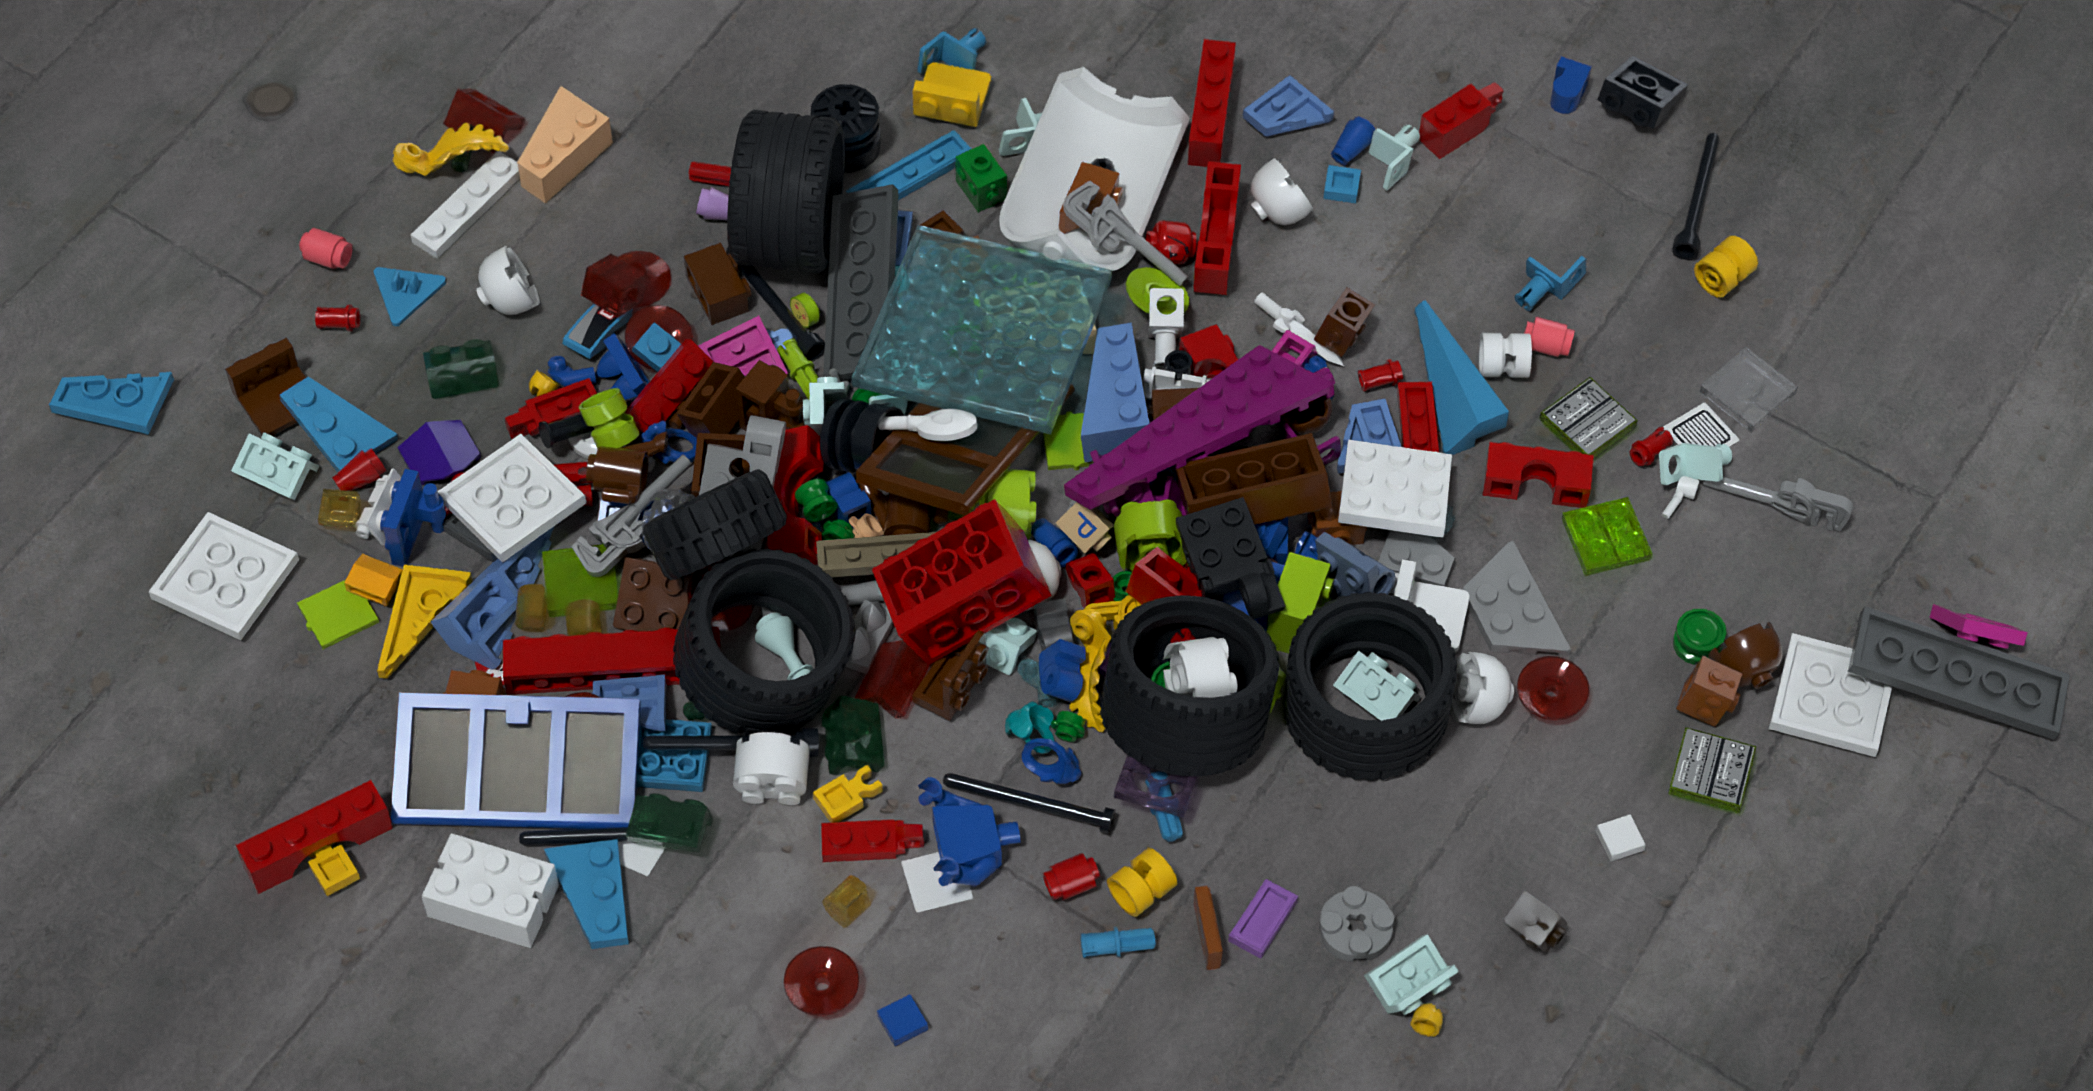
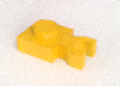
M866 765L859 769L855 777L849 781L842 774L813 791V799L830 822H840L864 808L862 798H870L882 793L883 786L879 780L870 785L863 783L864 780L872 777L871 769Z
M329 844L309 855L311 858H314L308 861L309 867L326 896L360 879L357 869L342 845L332 849V844Z

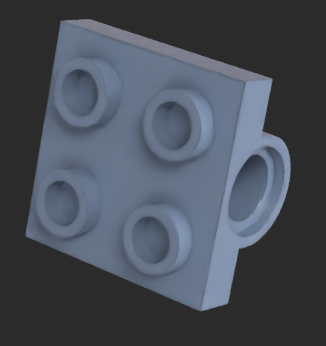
M1326 532L1315 540L1317 560L1331 564L1329 578L1334 579L1331 596L1340 597L1343 595L1348 596L1352 593L1360 594L1365 592L1386 593V595L1390 593L1395 583L1394 571L1343 539L1334 538Z

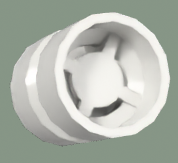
M1481 333L1479 372L1483 377H1500L1503 372H1507L1510 378H1529L1532 359L1530 334L1511 333L1508 338H1503L1501 333Z

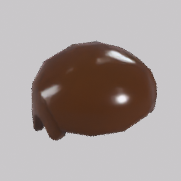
M1323 395L1308 402L1309 408L1301 412L1295 408L1280 415V420L1283 424L1287 423L1293 432L1298 435L1315 434L1320 432L1328 423L1332 413V401Z

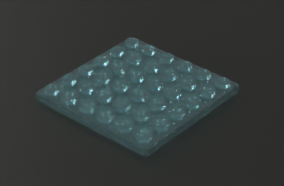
M917 225L851 377L852 387L943 409H959L970 412L977 417L1051 434L1111 283L1112 270L1062 258L1060 260H1052L1041 253Z

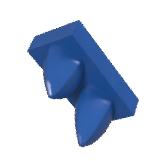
M613 333L603 340L608 351L599 361L595 375L596 377L608 378L622 373L623 375L613 384L611 389H620L626 400L638 396L650 381L630 347Z

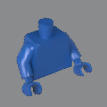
M933 777L926 778L918 785L919 789L925 790L918 797L919 803L927 806L934 802L935 805L932 807V823L940 860L933 870L943 873L938 879L941 886H947L952 883L978 886L1002 865L1001 846L1021 842L1017 821L996 825L992 806L982 805L981 803L942 789L940 782Z

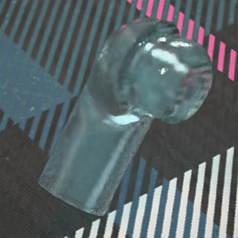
M1032 659L1022 660L1018 665V673L1025 682L1037 689L1038 705L1046 708L1054 706L1056 704V697L1044 694L1041 690L1039 662Z

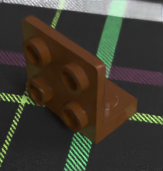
M625 557L613 626L619 629L636 631H656L666 627L679 629L690 602L693 584H698L701 581L702 571L697 570L681 578L670 580L663 575L657 562Z

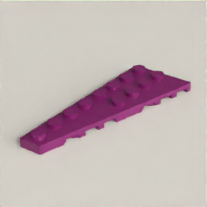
M1258 345L1065 483V496L1091 510L1125 494V491L1129 489L1128 486L1134 483H1149L1157 479V473L1174 465L1179 469L1187 465L1186 459L1202 452L1207 456L1249 436L1252 428L1256 426L1273 425L1280 421V415L1295 408L1301 412L1309 408L1308 402L1323 395L1329 399L1335 395L1334 384Z

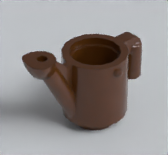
M668 432L659 433L652 441L622 448L598 447L597 453L590 454L588 457L586 468L587 482H593L594 490L602 492V500L604 502L622 504L637 502L639 495L646 488L649 457L659 452L666 453L668 448Z
M858 483L859 489L865 491L871 500V508L884 532V536L930 532L933 506L889 492L888 495H884L876 488ZM935 507V523L939 525L946 524L949 518V511Z

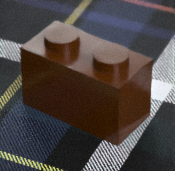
M721 242L683 256L686 277L711 325L749 312L748 298L752 296L749 284L745 278H739L737 274L739 271L738 265L730 253H726Z

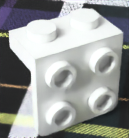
M1402 559L1400 572H1394L1395 583L1390 593L1395 594L1400 599L1413 602L1417 607L1426 610L1428 615H1432L1438 625L1444 628L1445 634L1451 640V647L1457 652L1469 604V593L1466 590L1416 582V562Z

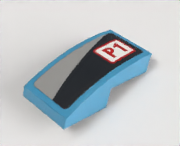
M605 294L575 322L563 338L562 344L591 359L606 348L603 340L631 320L633 309Z

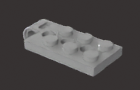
M751 415L747 425L743 450L708 444L699 495L737 478L731 471L732 461L736 458L745 459L750 465V472L756 469L765 472L774 487L785 437L786 422ZM764 538L738 552L742 551L744 553L750 549L761 550ZM722 560L710 564L702 569L711 570L713 565L722 562Z

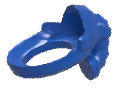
M666 421L650 425L640 436L641 443L652 441L656 435L662 432H668V439L674 436L683 437L691 442L693 448L690 451L679 452L668 445L666 453L659 452L652 457H658L664 464H667L669 461L675 462L682 454L690 462L695 460L697 438L687 431L674 428L666 429Z
M1044 738L1032 739L1024 746L1022 761L1027 769L1040 776L1041 782L1053 781L1056 784H1066L1069 782L1073 783L1081 777L1079 761L1071 748L1065 750L1057 742ZM1037 746H1047L1057 753L1058 761L1051 765L1041 764L1033 758L1031 751Z

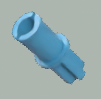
M1161 771L1153 772L1145 780L1152 801L1150 811L1156 816L1161 837L1168 842H1174L1175 839L1181 838L1183 834L1177 813L1179 803L1172 795L1168 774Z
M1114 927L1113 931L1080 934L1083 958L1104 954H1116V957H1120L1121 952L1153 949L1156 945L1155 932L1152 928L1118 931V927Z

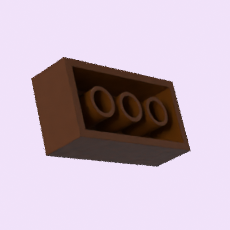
M1312 433L1186 462L1187 465L1179 469L1176 468L1180 495L1186 515L1244 497L1254 525L1332 507L1327 472Z

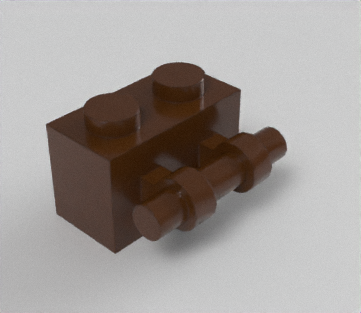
M758 360L736 388L740 428L745 431L747 430L751 415L786 422V430L805 426L802 414L803 399L796 389L789 390L788 375L776 365L770 366Z
M713 362L684 401L673 411L674 415L669 420V425L674 429H681L684 424L688 432L696 438L698 433L728 434L739 419L736 388L745 378L741 370L737 367Z

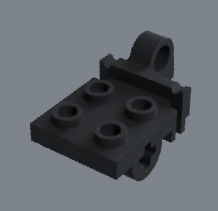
M1244 497L1176 518V526L1182 539L1184 555L1190 571L1195 573L1197 586L1202 592V597L1212 599L1239 590L1248 614L1254 620L1285 610V603L1276 583L1273 565L1270 559L1267 560V555Z

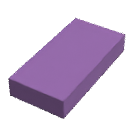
M1265 879L1230 933L1228 941L1261 959L1296 905L1298 896Z

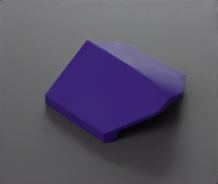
M461 420L426 422L398 446V451L408 469L419 472L421 485L428 481L444 480L463 472L474 461H478L481 458L480 452Z

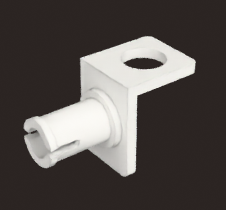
M1152 288L1150 290L1148 338H1155L1154 366L1165 368L1166 356L1176 350V339H1180L1183 333L1184 290ZM1166 296L1174 299L1177 305L1176 310L1168 315L1162 314L1157 309L1158 300Z

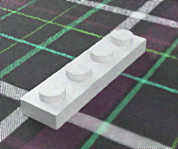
M497 151L411 234L412 243L438 259L520 179L517 162L502 152Z

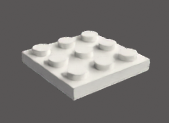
M519 434L438 491V495L443 498L444 505L502 563L586 504L585 495L522 434Z
M1348 440L1338 522L1443 538L1452 454Z
M207 512L149 590V594L154 601L236 639L242 640L297 564L299 557L297 552Z
M1792 633L1769 729L1876 757L1892 686L1848 672L1852 654L1851 648Z

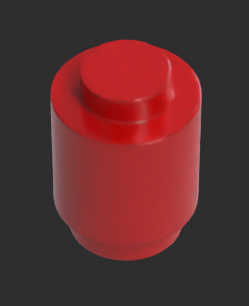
M1083 853L1049 866L1048 871L1042 873L1044 883L1053 901L1059 898L1066 900L1096 887L1095 879L1100 878L1094 859L1092 857L1086 859Z

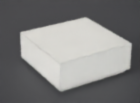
M1631 814L1599 824L1596 827L1595 832L1610 862L1642 852L1645 849L1646 844Z

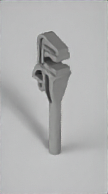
M1090 180L1066 197L1063 204L1065 214L1089 234L1090 241L1096 250L1102 245L1111 252L1117 249L1119 240L1128 242L1179 286L1189 277L1137 233L1120 211L1114 198L1107 195L1103 199L1101 206L1096 207L1090 215L1086 210L1090 201L1094 200L1100 189Z
M682 454L639 495L637 502L630 503L608 517L593 523L589 531L597 540L602 541L607 549L604 553L601 554L597 547L590 546L588 541L582 536L571 546L589 575L601 577L607 574L628 553L637 552L645 547L642 539L644 538L643 528L646 523L639 520L640 514L692 465L686 456Z
M1723 477V480L1718 482L1703 481L1704 486L1771 504L1807 526H1817L1821 511L1826 510L1828 511L1826 514L1828 519L1826 529L1830 531H1841L1850 519L1854 507L1848 498L1816 489L1810 482L1798 478L1797 483L1783 481L1779 491H1772Z

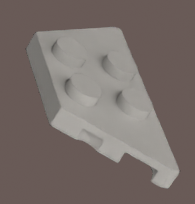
M1514 541L1508 542L1462 589L1466 590L1470 595L1468 609L1491 652L1509 653L1515 651L1523 655L1536 656L1537 651L1558 653V658L1569 657L1571 648Z

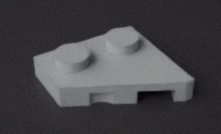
M1390 530L1378 562L1399 573L1402 559L1416 562V582L1445 587L1455 557L1428 535Z

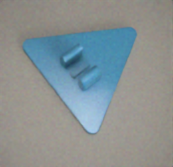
M376 267L373 271L391 323L395 327L400 326L446 284V278L442 275Z

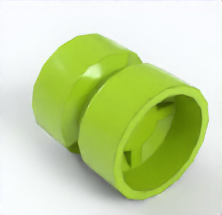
M618 388L597 393L579 405L580 413L586 425L594 428L591 436L597 449L600 446L620 448L639 436L640 432L632 415L625 414L628 406Z

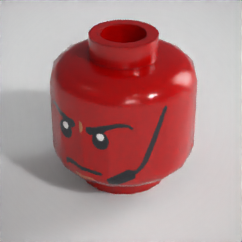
M1158 221L1153 230L1148 231L1145 240L1175 265L1185 264L1188 258H1193L1196 251V233L1191 231L1190 226L1185 222Z

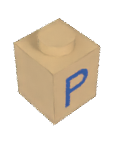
M1076 502L1056 522L1061 530L1084 553L1092 548L1098 552L1112 538L1108 532L1114 525L1097 507L1089 510Z

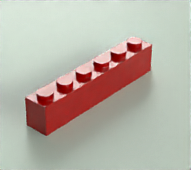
M666 627L656 631L625 630L621 633L606 634L590 632L585 635L572 636L554 634L550 637L539 638L519 636L514 639L503 640V680L507 695L593 690V681L665 675L666 685H679L680 679L676 677V668L673 664V656L675 654L673 646L678 629ZM712 627L714 639L721 650L719 627Z

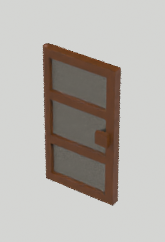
M964 353L909 414L912 416H924L941 409L967 411L976 416L978 425L976 431L961 439L934 441L921 437L917 431L893 430L856 471V483L965 516L972 511L1074 393L1075 388L1066 381Z

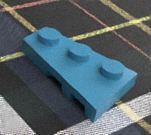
M159 372L158 377H141L140 373L127 374V378L107 379L104 375L62 377L49 406L52 413L149 434L174 378L172 372Z

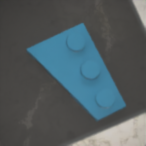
M310 377L305 378L280 394V401L337 473L361 450L366 452L372 448L375 454L398 440L397 433Z
M618 840L545 848V856L549 863L555 864L558 882L573 909L574 915L591 949L629 944Z

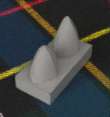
M864 599L854 618L855 629L853 632L855 633V641L846 667L868 675L894 624L886 607L882 606L878 601L870 602Z

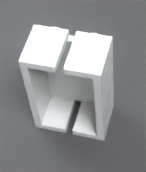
M451 833L438 860L440 869H434L422 894L427 917L531 948L544 920L542 912L547 913L559 886L555 864Z

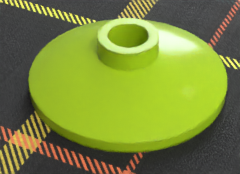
M1143 267L1135 269L1129 274L1126 280V291L1134 304L1144 312L1149 314L1150 290L1152 288L1183 289L1184 313L1188 309L1189 296L1183 285L1179 286L1161 270ZM1162 297L1157 302V309L1162 314H1172L1176 310V302L1171 297Z

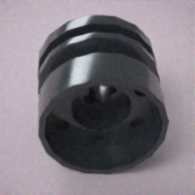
M838 84L828 87L819 93L811 104L810 115L817 116L818 118H835L842 126L845 144L844 173H853L867 168L875 162L880 153L881 146L879 105L875 96L865 88L853 84Z
M847 398L836 400L827 411L820 433V451L822 460L827 468L856 473L858 468L893 431L880 430L879 424L884 416H904L901 409L876 403L869 405L863 401H854ZM902 444L880 469L895 473L901 465L907 445Z

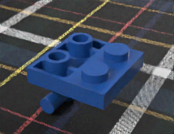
M404 469L401 480L394 483L391 494V506L389 510L383 512L380 522V529L384 531L386 538L385 548L389 550L392 565L402 567L407 565L423 521L431 523L433 532L442 533L444 531L442 524L445 522L444 518L446 517L444 501L438 495L436 485L428 483L422 489L419 472Z

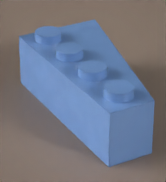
M1132 323L1097 329L1081 430L1085 462L1093 461L1090 455L1091 451L1097 450L1100 455L1109 453L1149 424Z

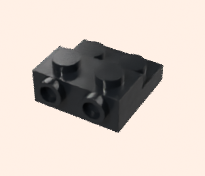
M1631 56L1605 78L1597 101L1603 103L1604 107L1610 111L1623 113L1630 117L1636 125L1650 127L1654 130L1667 118L1671 107L1685 95L1688 84Z

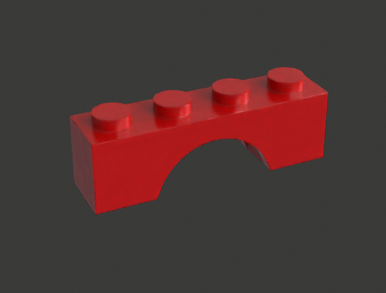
M1204 39L1189 137L1187 165L1207 167L1208 161L1221 163L1229 94L1234 73L1236 42Z
M1208 161L1201 229L1195 261L1193 292L1227 295L1240 185V164Z
M808 425L785 431L778 472L775 476L773 488L787 515L785 526L768 536L765 548L783 550L787 553L791 552L801 558L810 560L814 565H818L816 541H822V533L806 519L799 517L798 503L795 499L796 490L823 471L820 436Z
M369 780L237 844L236 848L245 871L257 893L260 894L291 879L298 865L314 851L340 841H351L361 845L393 829L384 801L372 780Z

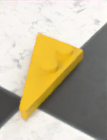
M404 565L377 668L379 678L388 679L434 627L431 621L472 583L471 572Z

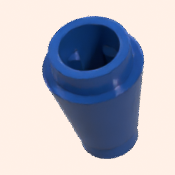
M1359 116L1355 117L1354 120H1349L1331 152L1332 158L1341 165H1347L1349 161L1371 144L1373 133L1376 130L1368 120Z
M1045 518L1037 520L1032 525L1031 534L1036 542L1045 545L1055 556L1056 560H1058L1061 567H1065L1066 563L1076 558L1078 553L1076 544L1061 529Z

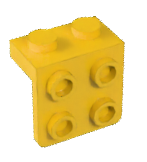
M935 62L930 63L924 80H916L913 87V115L977 127L990 87L991 75L987 72Z

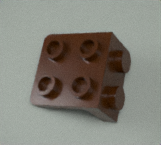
M287 337L277 343L267 345L263 350L245 359H240L225 369L232 393L261 435L264 432L273 436L298 423L280 401L281 393L306 378L298 367L293 346Z
M978 630L965 649L960 647L935 661L912 695L913 703L949 721L957 710L962 711L970 699L971 689L975 683H982L989 669V665L986 664V656L989 649L986 646V633Z

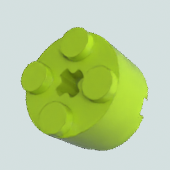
M1007 469L982 500L979 501L980 506L996 499L1023 529L1027 539L1031 537V522H1035L1036 501H1030L1031 492H1034L1035 471Z
M1166 499L1142 503L1128 502L1121 507V514L1114 523V533L1119 563L1124 571L1125 567L1133 571L1135 564L1156 547L1182 566L1187 562L1182 547V539L1176 526V518L1183 515L1174 501Z

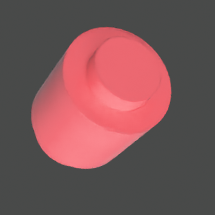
M312 228L309 232L304 233L299 244L304 260L331 269L345 268L352 256V244L346 242L344 237L317 228Z
M1537 316L1534 323L1527 321L1524 333L1531 335L1532 351L1554 357H1559V355L1568 356L1575 330L1568 329L1567 324Z

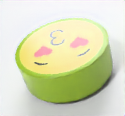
M802 292L790 299L791 311L804 328L819 322V309L810 295Z

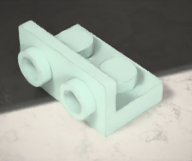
M263 432L261 438L248 434L231 471L295 500L309 470L317 472L320 465L309 461L312 454L295 446H292L290 452L281 448L280 446L283 441Z
M1358 651L1333 684L1334 687L1379 720L1396 718L1403 715L1413 700L1417 703L1421 696L1413 691L1417 684L1402 673H1399L1396 678L1388 673L1385 669L1389 664L1373 652L1367 657Z

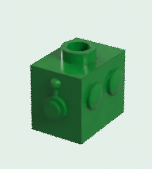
M985 144L955 156L956 182L978 213L1005 201L1007 196V175Z

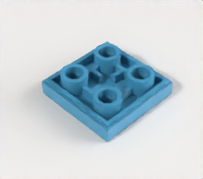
M666 719V731H656L640 727L637 787L703 792L709 750H646L643 747L642 741L646 736H711L712 724L708 722Z

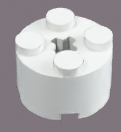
M1208 637L1169 643L1164 652V659L1170 658V669L1164 670L1166 689L1192 697L1208 698L1236 693L1237 679L1233 672L1229 673L1227 662L1229 649L1224 638Z
M772 732L749 734V741L744 743L742 738H740L736 745L733 787L742 794V801L749 804H760L764 802V798L778 799V802L784 805L799 804L800 796L805 794L807 787L809 745L800 739L799 746L790 742V735Z

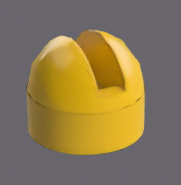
M536 370L529 382L530 393L532 395L537 393V396L557 390L559 387L558 383L539 370Z
M1422 1004L1415 1010L1410 1025L1417 1033L1433 1037L1440 1032L1443 1024V1014L1439 1009H1436L1434 1004Z

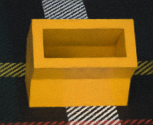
M362 553L353 564L344 582L346 591L387 607L393 594L398 589L403 569Z

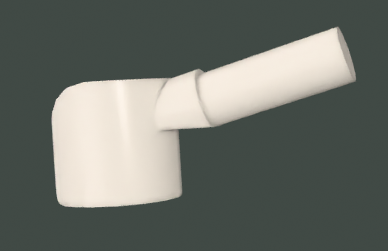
M1687 476L1680 478L1672 500L1662 513L1664 518H1670L1683 497L1694 500L1699 480Z

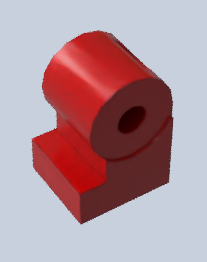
M1094 553L1066 563L1069 581L1080 596L1083 608L1092 603L1114 601V580Z

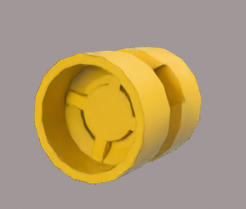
M1729 236L1695 264V277L1702 288L1710 295L1724 297L1738 285V282L1743 281L1757 269L1758 258L1754 249L1745 240L1738 236Z
M1149 847L1131 860V868L1124 866L1107 879L1108 889L1115 901L1126 913L1133 917H1137L1153 905V897L1160 899L1177 886V878L1171 866L1160 853Z

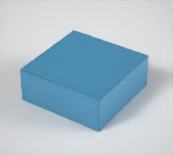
M1328 165L1323 199L1356 203L1361 169Z

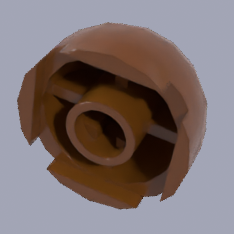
M1767 622L1765 629L1759 623L1724 640L1727 646L1719 653L1715 647L1708 655L1709 659L1742 673L1738 687L1753 685L1754 689H1758L1774 679L1771 674L1780 666L1783 658V647L1771 622Z

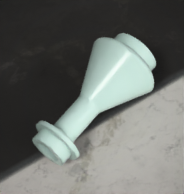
M774 612L759 620L756 625L755 641L757 644L783 658L791 672L787 680L804 676L814 669L810 664L803 665L795 652L794 623L788 616H782L780 613Z

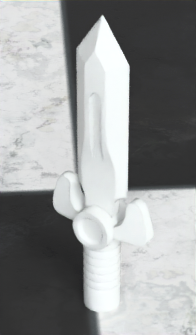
M1263 292L1256 297L1254 303L1275 319L1273 324L1275 329L1282 333L1290 330L1315 345L1317 353L1324 359L1344 366L1339 355L1313 340L1316 335L1302 325L1305 319L1298 311H1291L1280 307Z

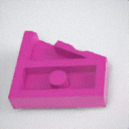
M760 316L698 345L714 362L737 367L741 370L744 377L758 360L770 366L776 365L789 376Z
M1935 604L1932 606L1929 617L1958 630L1957 637L1975 642L1978 641L1979 636L1988 638V644L2006 649L2009 648L2010 643L2024 646L2028 633L2009 624L1969 613H1956Z

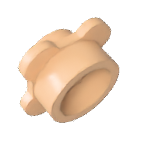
M865 513L860 519H857L855 516L849 519V523L854 527L852 532L855 538L875 537L884 534L878 520L871 514Z

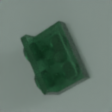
M473 339L460 346L449 347L441 345L430 349L429 352H423L430 393L433 399L499 386L491 340Z
M842 695L839 696L824 711L822 717V726L825 729L826 735L825 758L828 760L829 774L837 775L846 766L861 769L866 765L869 766L872 772L878 773L885 766L879 703Z
M651 793L649 797L637 795L626 837L628 841L699 853L706 826H712L713 817L708 807L697 800L686 799L683 803L671 801L667 796L657 793Z

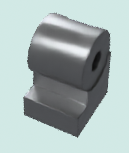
M1065 598L1034 605V624L1036 630H1038L1037 636L1042 651L1059 639L1073 643Z

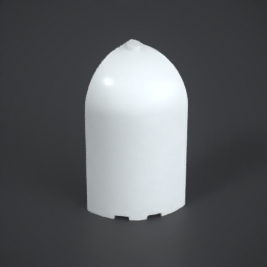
M1084 67L1060 73L1003 203L999 219L1003 235L1027 255L1045 264L1067 271L1103 273L1118 270L1126 265L1136 252V249L1131 244L1119 240V245L1115 251L1110 252L1102 245L1096 250L1090 241L1089 234L1082 228L1067 233H1062L1059 230L1060 210L1081 163L1091 164L1097 158H1107L1112 161L1115 172L1120 173L1119 187L1123 188V193L1118 207L1137 233L1143 236L1190 120V117L1172 97L1146 98L1134 95L1132 100L1125 99L1115 94L1117 89L1101 82Z

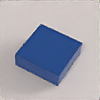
M910 994L877 1010V1017L894 1046L928 1030V1023Z

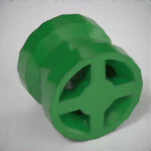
M824 479L810 480L802 484L795 492V499L799 505L804 507L803 515L808 522L824 520L837 509L838 504L835 498L828 494L829 486Z

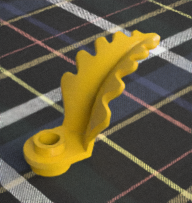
M464 123L457 132H454V128L447 129L435 147L429 152L420 149L413 143L397 144L393 150V163L403 172H417L426 176L438 170L455 156L461 155L466 151H477L483 148L488 151L494 149L506 153L509 150V146L503 142L501 136L494 137L493 129L483 131L484 126L478 124L470 131L469 123Z
M1084 608L1083 610H1077L1070 618L1073 633L1086 648V660L1080 664V673L1083 676L1081 692L1069 704L1070 711L1078 709L1077 714L1087 720V727H1094L1098 732H1104L1106 728H1104L1103 719L1100 715L1101 707L1097 704L1099 694L1096 691V685L1100 680L1098 672L1102 662L1105 660L1112 637L1104 628L1105 622L1103 617L1092 608Z

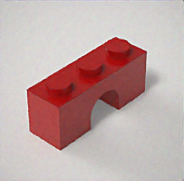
M1217 324L1180 338L1179 350L1189 353L1192 357V371L1190 375L1199 377L1205 375L1207 378H1214L1238 360L1234 353L1232 340L1227 334L1223 335Z
M1490 442L1482 496L1517 500L1520 485L1527 480L1538 479L1550 486L1553 505L1586 509L1591 491L1594 455L1583 454L1578 451L1549 450L1545 447L1517 446L1508 442Z

